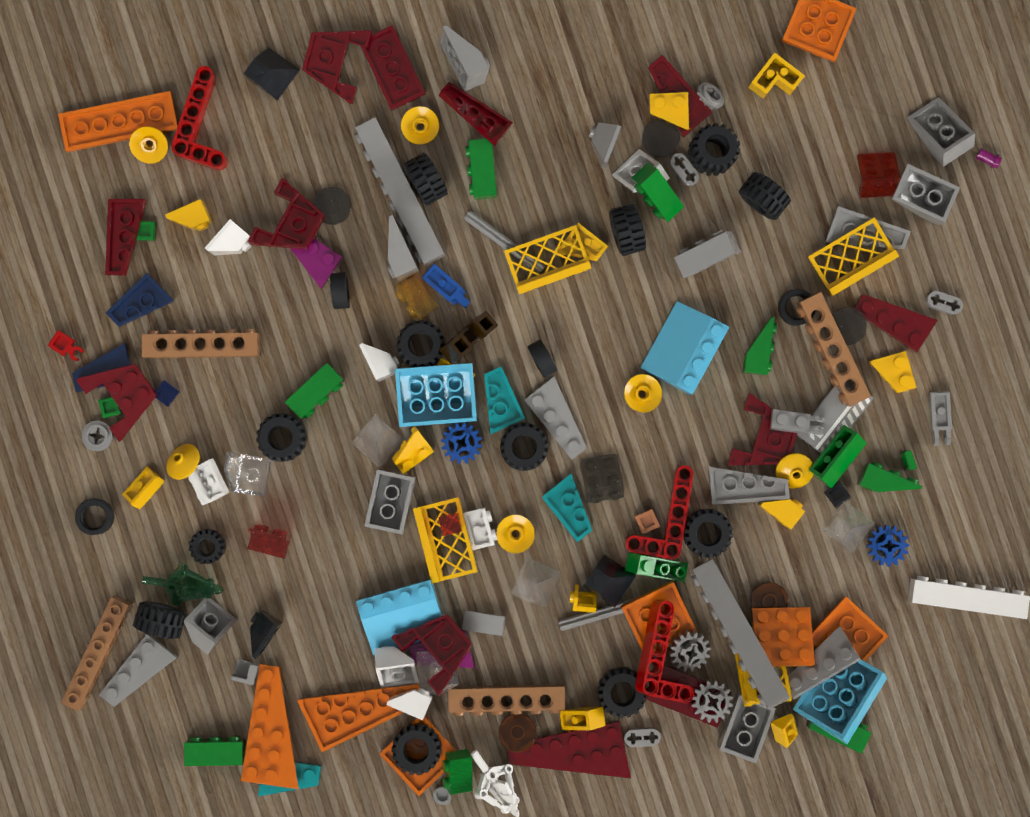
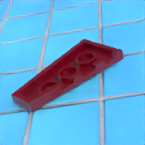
M663 55L648 67L660 93L688 92L689 130L677 126L682 137H686L711 115L712 111L707 105L704 106V102L699 100L700 97Z
M448 82L440 91L439 97L494 146H496L513 124V122L451 82Z
M108 199L105 275H127L146 206V199Z
M864 294L852 310L915 353L918 352L938 321Z

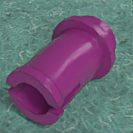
M983 148L979 150L975 158L990 165V168L994 167L996 169L1002 160L999 154L994 155Z

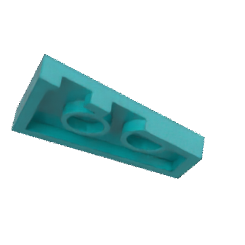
M502 366L484 374L491 435L524 420L525 417Z
M570 474L543 495L542 499L573 538L579 542L592 531L573 476Z
M294 761L299 789L318 786L322 765ZM260 784L258 797L297 789Z

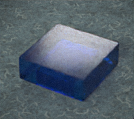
M166 380L155 391L157 393L156 398L167 407L171 405L180 393L179 390Z

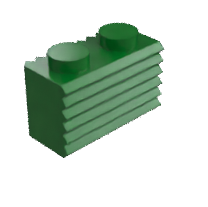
M464 749L446 752L445 760H442L443 771L446 772V777L442 779L444 789H447L450 795L473 791L472 756L469 751Z

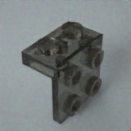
M616 454L580 460L586 503H599L604 500H618L624 497V485Z

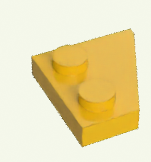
M688 92L650 94V114L685 130H689Z
M578 223L576 226L588 260L598 261L609 246ZM574 230L564 240L572 245L576 239ZM577 241L576 244H575V246L578 247V248H580V247H579V244H578V241ZM562 243L557 253L568 256L572 247ZM573 248L570 256L584 259L582 252Z

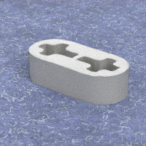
M677 153L672 156L670 160L671 169L685 186H694L699 180L697 170L684 154ZM675 158H677L678 160H683L682 166L684 167V169H682L679 165H674V163L676 162ZM685 171H687L689 175L694 174V182H692L691 180L686 181L687 174L685 173Z
M939 291L929 293L925 300L927 306L931 309L949 315L958 314L963 309V303L959 298ZM937 295V299L943 302L935 303L934 305L933 300H931V297H935ZM955 301V305L958 308L952 311V307L946 305V303H953Z
M652 727L631 728L624 733V741L630 747L656 746L661 740L659 731ZM650 732H653L654 735H657V738L650 742L649 738H643V736H649ZM634 733L635 736H641V739H635L634 743H631L627 737Z

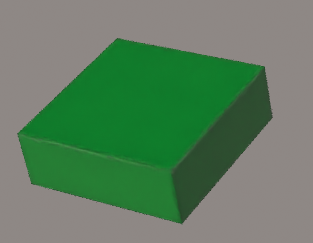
M141 221L136 241H156V222Z
M112 396L98 400L103 419L123 414Z
M905 450L900 452L905 470L917 469L912 451Z

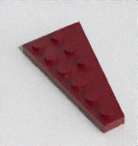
M619 721L605 723L606 726L593 730H571L538 737L532 747L524 752L514 753L507 750L511 765L631 779Z

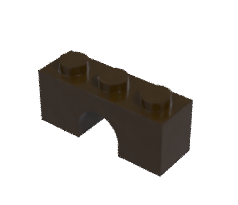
M486 310L475 317L439 350L448 362L453 364L464 357L474 348L473 346L491 333L498 324Z

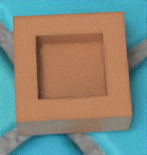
M653 509L634 516L642 534L660 527Z

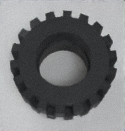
M714 123L711 126V124L702 127L692 138L689 144L690 149L688 150V155H691L689 160L694 162L693 167L695 169L698 167L701 174L703 172H706L707 176H710L712 173L714 176H718L720 173L723 174L738 159L740 141H736L737 135L731 133L733 131L731 128L727 130L725 128L726 125L718 126V123ZM705 143H716L722 150V157L716 158L711 156L706 150Z
M423 152L404 163V170L424 204L428 206L448 194L440 174L426 153Z
M753 172L739 189L742 199L768 219L777 220L791 202L789 195L781 186L758 172Z
M632 203L611 209L609 219L619 253L622 256L644 251L646 249V238L641 218L635 205Z
M415 320L410 324H406L400 330V334L397 336L396 347L399 356L407 365L413 368L434 366L443 357L439 349L445 345V339L440 329L433 323L425 320ZM423 333L431 338L432 349L427 355L417 356L411 351L410 341L416 334Z
M280 413L273 414L265 418L263 423L261 422L259 425L260 429L256 433L258 434L256 442H258V448L263 452L262 454L270 460L278 462L293 460L305 449L307 432L302 422L296 417ZM279 426H285L292 432V442L285 449L276 448L271 441L272 432Z
M518 423L511 426L504 433L500 443V451L504 461L510 467L520 471H528L537 468L545 460L548 453V442L543 431L536 425ZM526 435L534 440L536 449L532 456L520 458L514 453L513 442L517 437Z
M701 509L692 513L686 519L687 522L683 536L684 542L693 553L701 557L713 558L714 556L721 555L731 545L733 528L729 523V519L724 514L712 509ZM704 522L714 523L719 531L717 540L709 545L701 543L697 538V529Z
M143 601L139 602L133 627L143 633L156 637L177 639L181 636L187 614L172 606Z
M628 667L610 669L599 681L598 697L601 705L607 713L609 712L614 717L623 718L627 716L629 718L634 713L636 715L639 713L638 710L644 707L643 704L647 700L645 694H641L636 690L637 672ZM621 681L630 683L634 690L632 698L625 703H618L611 696L612 687Z
M408 724L395 736L392 746L393 761H396V766L401 767V771L404 773L406 771L410 772L409 775L427 773L436 766L440 758L441 741L439 740V735L434 732L433 728L430 729L427 724ZM418 738L427 744L428 753L424 758L413 759L408 756L405 751V745L410 739Z

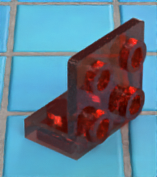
M894 152L858 154L857 161L861 175L860 198L893 196L901 179L896 154Z
M261 524L248 529V532H251V537L247 549L283 559L286 558L291 536L287 535V531L280 529L270 531L268 526Z

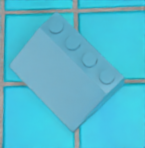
M677 301L640 368L691 396L729 327Z
M472 363L395 369L399 427L477 421Z
M431 579L356 601L373 655H375L374 649L384 646L399 648L391 638L393 635L416 628L442 616Z
M860 660L801 695L793 710L830 735L848 744L887 680L884 672Z

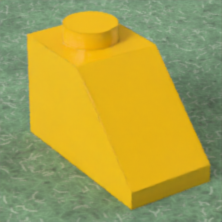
M201 199L165 214L166 218L170 221L198 231L209 228V224L213 223Z
M796 499L766 501L758 504V506L788 529H792L805 513L802 509L803 505Z
M600 706L561 710L560 713L562 730H593L606 726L604 710Z

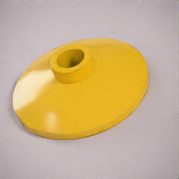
M414 107L404 114L401 121V130L409 142L423 145L431 142L436 137L439 131V121L436 114L429 108ZM419 124L424 125V128L422 130L417 129V126Z
M150 126L140 127L130 137V150L141 162L148 164L157 163L167 154L168 141L165 135L157 128ZM147 140H151L153 145H149Z
M636 375L625 386V401L631 409L637 412H650L661 402V386L650 375ZM639 391H643L645 393L644 398H641L639 396Z
M183 444L177 447L170 454L167 461L166 469L169 476L176 480L185 479L190 476L197 468L200 460L198 449L192 444Z
M788 454L778 462L776 477L787 479L791 489L803 487L813 477V474L809 471L813 463L804 454Z
M510 515L500 522L496 536L499 545L504 550L510 553H521L532 545L535 531L532 523L527 518L521 515ZM514 530L519 531L518 537L512 536Z

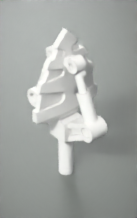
M474 750L470 755L482 771L478 788L475 791V798L483 799L492 806H497L503 814L510 812L515 817H519L517 807L520 800L513 788L512 765L504 764L488 767L478 751ZM504 774L506 782L497 778ZM488 790L492 793L494 798L488 795Z

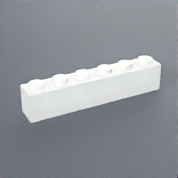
M917 576V579L911 578L908 601L912 603L1027 619L1030 596L1024 595V591L1012 589V593L1005 592V588L993 587V590H988L985 585L974 584V587H967V583L955 581V585L948 584V580L936 578V582L928 581L929 577Z

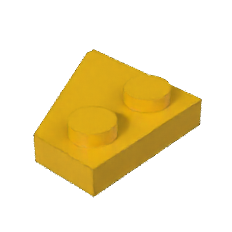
M906 351L869 361V364L880 373V376L890 384V387L896 393L917 388Z
M415 426L411 429L412 435L408 441H403L400 449L392 458L403 474L434 452Z

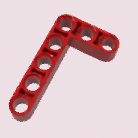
M202 66L196 71L171 149L181 159L221 171L228 165L226 156L218 150L195 143L216 83V75L207 66ZM210 73L208 80H202L203 74ZM204 91L202 98H196L197 92ZM192 109H198V114L194 117H191L190 111ZM192 127L191 133L184 135V129ZM182 144L186 145L185 151L178 153V147ZM200 150L204 151V156L196 159V153ZM221 156L222 162L215 165L214 159Z
M679 466L674 472L664 540L629 535L624 542L628 551L668 559H675L680 555L693 481V470L689 466ZM683 468L689 472V476L685 480L679 476V472ZM680 487L686 491L683 498L676 496V490ZM677 506L683 510L680 517L673 515V509ZM672 526L679 527L680 532L677 536L670 534ZM632 538H636L639 542L638 547L635 549H631L628 545ZM652 541L658 545L657 550L654 552L648 551L647 547ZM669 545L676 546V553L674 555L667 554V547Z
M655 600L650 608L635 687L641 694L688 703L694 697V691L690 686L661 680L675 608L670 601ZM662 605L665 607L663 613L660 611ZM658 624L661 625V629L659 632H657ZM656 643L657 649L653 651V645ZM652 662V663H653V668H652V670L650 671V670H649V665H650V663ZM649 682V688L645 690V684ZM666 685L667 690L663 694V687ZM682 689H684V694L681 697L680 692Z

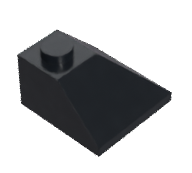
M267 48L254 58L243 74L249 81L278 101L300 69L272 49Z
M604 554L583 587L615 608L636 575L625 571L623 566Z
M264 610L260 613L256 612L250 621L253 623L250 627L252 657L255 659L263 653L282 624L281 621Z

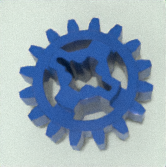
M455 423V429L449 426L450 432L443 433L446 439H441V442L445 443V446L441 447V449L447 450L445 457L451 455L450 461L452 462L454 459H457L458 464L461 463V460H464L467 464L468 458L474 461L473 455H479L480 452L477 451V448L482 447L481 444H478L482 437L476 436L479 431L473 432L472 425L466 428V423H463L462 427ZM457 431H465L461 436L453 435ZM467 435L465 438L467 446L461 447L457 452L459 445L457 440H462ZM470 435H472L473 438H474V441H475V445H474V446L470 445V442H469V437H470ZM449 440L454 443L455 448L453 452L449 448ZM467 450L470 452L466 456H459L462 451Z
M885 525L884 529L878 526V532L871 531L873 537H867V540L871 541V543L867 544L866 547L871 548L868 555H874L872 561L876 562L879 560V565H883L885 562L888 567L891 566V562L894 565H898V559L904 561L902 555L908 554L905 547H908L909 544L904 542L908 537L901 536L903 530L896 531V526H892L890 529L889 525ZM892 534H894L898 538L899 542H896L893 539ZM882 535V538L876 542L878 537ZM887 543H891V544L895 545V546L888 547V549H887V548H884V547H881V545H884V544H887ZM899 549L898 553L893 556V553ZM876 550H880L884 558L881 557Z

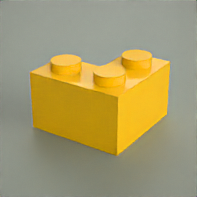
M774 53L748 88L762 99L765 98L774 85L790 96L805 75Z

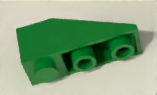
M771 317L766 322L744 354L742 373L766 376L768 372H771L772 361L770 360V353L774 352L775 342L772 341V335L776 334L777 323L774 322V317Z
M873 461L871 464L865 463L857 485L873 492L922 489L923 487L918 484V480L907 477V479L900 477L901 473L892 469L889 472L883 470V465Z
M628 552L625 571L685 582L688 563Z

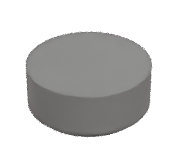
M439 785L434 789L433 799L439 805H446L451 801L452 795L449 794L447 789H444L443 785Z

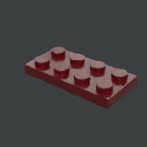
M393 25L372 34L369 47L361 46V49L391 111L426 95Z
M663 666L661 680L688 685L693 691L694 688L700 689L699 683H702L704 686L706 685V681L672 667ZM666 685L663 687V694L667 690ZM682 689L680 692L681 697L684 694V689ZM708 689L710 692L713 693L719 691L717 689ZM703 694L700 696L699 704L703 702ZM646 695L648 701L718 728L721 717H718V723L714 719H711L710 723H708L706 717L701 720L699 718L701 713H694L697 707L691 706L695 702L693 699L688 703H682ZM707 695L710 701L708 704L711 703L712 705H714L715 708H717L714 701L715 699ZM725 699L721 701V709L724 706ZM713 710L705 711L708 714H715Z

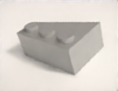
M720 230L712 234V239L708 241L702 239L695 243L696 247L690 250L686 247L678 251L679 255L674 257L683 278H688L718 262L726 260V258L734 254L741 253L733 233H723Z

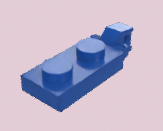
M433 264L422 276L426 283L453 305L459 303L466 309L470 304V301L464 297L466 292L437 265Z

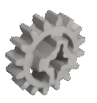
M686 629L684 635L678 632L679 638L673 637L674 644H669L672 650L668 651L671 656L672 663H675L678 669L682 666L685 672L687 668H690L693 672L695 666L701 669L700 664L707 663L705 657H710V654L707 652L711 650V647L708 645L709 641L707 638H704L701 632L698 634L694 629L692 633Z
M706 680L705 686L699 683L700 689L694 688L696 696L694 695L693 700L695 702L691 704L692 707H697L694 713H701L699 718L703 720L706 717L708 723H710L711 719L718 723V717L724 720V713H731L728 707H733V704L729 702V700L733 699V696L727 695L730 689H724V683L718 686L717 680H714L713 684ZM708 689H717L719 691L713 693L710 692ZM703 694V702L699 704L700 696ZM707 695L715 699L714 701L717 708H715L714 705H712L711 703L708 704L710 701ZM725 699L724 706L721 709V701ZM713 710L715 714H708L705 711Z

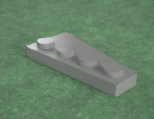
M837 206L824 243H832L872 218ZM877 220L893 249L904 250L911 231ZM873 223L866 226L864 235L875 237L876 229ZM851 235L848 245L858 246L861 236ZM863 237L861 246L872 247L874 240ZM876 241L875 247L887 248L884 242Z
M555 377L551 378L524 400L571 460L587 448Z
M146 634L99 696L115 707L178 658V656L154 637Z

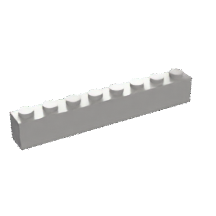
M376 117L355 127L357 133L354 135L359 145L363 143L366 149L363 153L367 161H372L374 167L371 169L375 177H380L383 182L380 187L384 195L389 194L392 201L388 203L393 212H398L400 218L397 221L402 229L406 228L409 234L406 238L410 246H415L417 252L414 254L418 262H423L424 266L444 257L445 254Z
M712 559L694 568V576L691 578L696 587H701L703 592L700 594L706 604L710 603L712 607L710 612L714 620L718 619L722 626L719 629L724 638L728 636L731 642L728 645L732 653L738 654L740 658L738 663L742 671L748 672L750 676L748 682L752 689L756 688L760 695L757 698L762 707L766 706L770 710L789 700L785 687L714 560Z

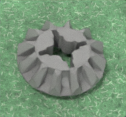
M707 82L700 84L697 95L700 96L699 100L704 102V106L707 105L709 109L714 108L715 110L722 107L724 98L720 90Z
M92 421L82 431V441L92 451H103L110 446L113 440L112 431L108 424L102 421ZM99 430L100 434L105 436V438L99 439L97 442L96 438L90 436V434H96Z

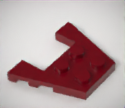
M373 31L312 32L302 70L345 101L353 104L357 87L339 82L348 44L352 43L368 48Z
M281 178L274 193L276 196L290 201L273 234L255 227L248 239V243L255 246L308 250L325 219V215L309 200L305 199L284 178Z
M136 363L76 379L85 394L103 384L119 406L125 418L109 427L119 442L123 440L157 396V393Z
M748 393L743 410L762 415L752 453L732 448L727 465L778 464L784 456L792 453L797 433L770 429L771 411L773 409L753 394Z
M448 614L391 637L402 652L419 639L443 668L427 681L438 696L442 694L472 647L471 641Z

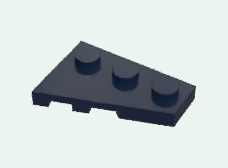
M146 273L106 314L118 327H122L174 302V300Z
M122 344L73 372L75 391H83L76 381L80 377L130 365L127 344ZM101 384V385H99V386L96 387V388H101V387H105V386H104L103 384Z

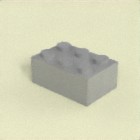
M377 469L365 527L404 534L416 477Z
M736 692L732 703L733 707L730 708L731 713L727 716L717 747L721 751L756 763L776 708L773 707L768 710L766 706L762 707L761 704L744 707L742 694Z

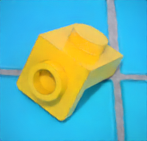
M575 584L574 591H570L569 603H573V611L596 613L597 595L590 592H579V585Z

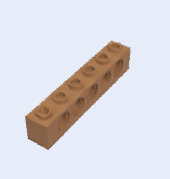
M817 292L797 302V313L806 322L804 326L807 333L812 335L815 341L813 342L815 350L821 353L823 358L821 360L822 365L831 374L829 378L832 385L837 387L840 393L838 394L840 402L851 407L871 397L822 293ZM814 310L819 313L817 321L811 318V313ZM821 328L827 330L825 338H822L819 334ZM830 345H833L836 349L835 354L832 356L828 353ZM839 362L844 365V370L841 373L836 370ZM847 380H850L852 382V388L850 390H847L845 388V382Z
M227 329L224 330V333H217V330H205V333H197V330H186V334H178L177 330H168L167 334H159V331H147V334H142V358L260 357V334L255 333V329H243V333H236V330ZM223 338L225 345L218 349L216 342L218 339ZM238 338L244 340V345L241 348L235 346V341ZM165 339L167 341V346L165 349L161 350L159 348V342ZM181 339L186 340V346L183 349L178 347V342ZM200 339H204L206 342L205 347L202 349L197 347V342Z
M117 595L110 598L61 701L62 704L77 711L85 707L134 603Z
M564 684L449 687V713H453L454 716L465 715V712H472V715H484V712H492V715H502L503 711H511V714H522V711H530V714H541L542 710H549V713H561V710H565ZM528 695L532 700L529 704H523L520 701L521 697ZM542 695L550 696L551 700L548 704L540 702ZM469 696L473 699L474 703L466 706L463 703V698ZM490 696L493 699V703L491 705H484L482 698ZM503 696H510L512 698L511 704L504 705L501 702Z

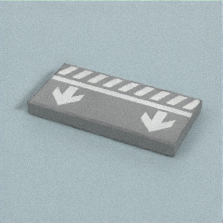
M847 380L845 382V388L847 390H850L852 388V382L850 380ZM833 386L811 414V416L825 417V423L810 422V428L824 429V434L806 435L797 433V436L821 454L843 425L849 428L853 426L874 399L872 396L849 407L840 402L838 398L840 393L837 387Z

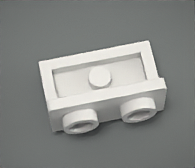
M213 458L198 465L195 471L188 476L202 505L213 502L230 493Z
M484 507L463 513L472 550L495 545L494 541L497 540L495 529L491 530L489 522H492L490 510L486 511Z

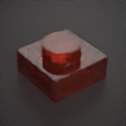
M458 512L438 517L443 536L463 531Z

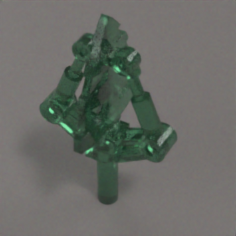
M184 563L179 564L173 572L167 575V579L143 576L142 584L164 586L165 591L172 600V604L175 606H179L183 601L195 600V598L209 599L214 594L218 595L224 592L220 585L214 584L213 579L203 578L200 574L187 569L188 567Z

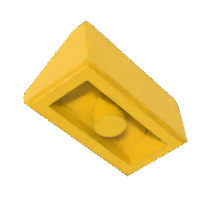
M146 466L122 495L132 506L141 509L165 481L149 466Z
M793 714L771 722L775 741L786 748L789 747L798 735Z

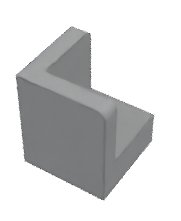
M238 659L231 680L254 685L257 681L260 664Z

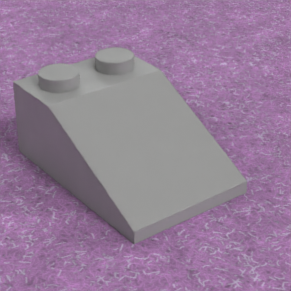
M447 25L443 26L440 44L463 90L467 91L484 84L490 68L488 59L483 57L481 51Z
M939 97L908 117V121L931 155L943 167L974 147L975 133Z
M907 164L892 200L919 217L936 225H941L945 223L960 187Z
M393 215L389 216L388 261L390 265L387 268L392 278H397L398 281H401L418 273L419 270Z

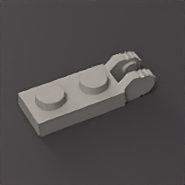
M950 391L929 392L933 446L939 445V430H944L945 445H951Z
M773 409L771 411L770 429L806 435H823L824 429L810 428V422L825 423V417Z

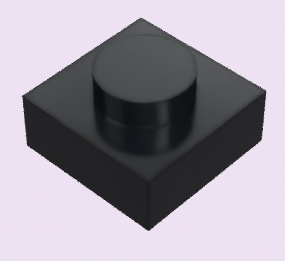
M840 481L835 483L832 489L829 488L824 491L835 508H838L851 498Z

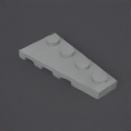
M709 467L712 505L790 499L787 479Z
M840 626L814 650V666H798L788 676L792 698H798L861 660Z

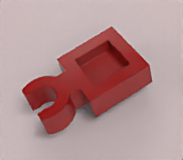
M60 330L56 332L47 345L64 357L69 353L70 358L74 361H79L75 357L77 350L82 353L85 352L83 348L73 346L75 340Z

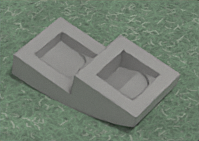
M465 610L462 630L503 636L506 616Z

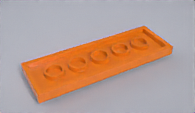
M171 91L58 114L66 152L130 140L133 132L144 126L157 128L162 133L177 130L178 127Z

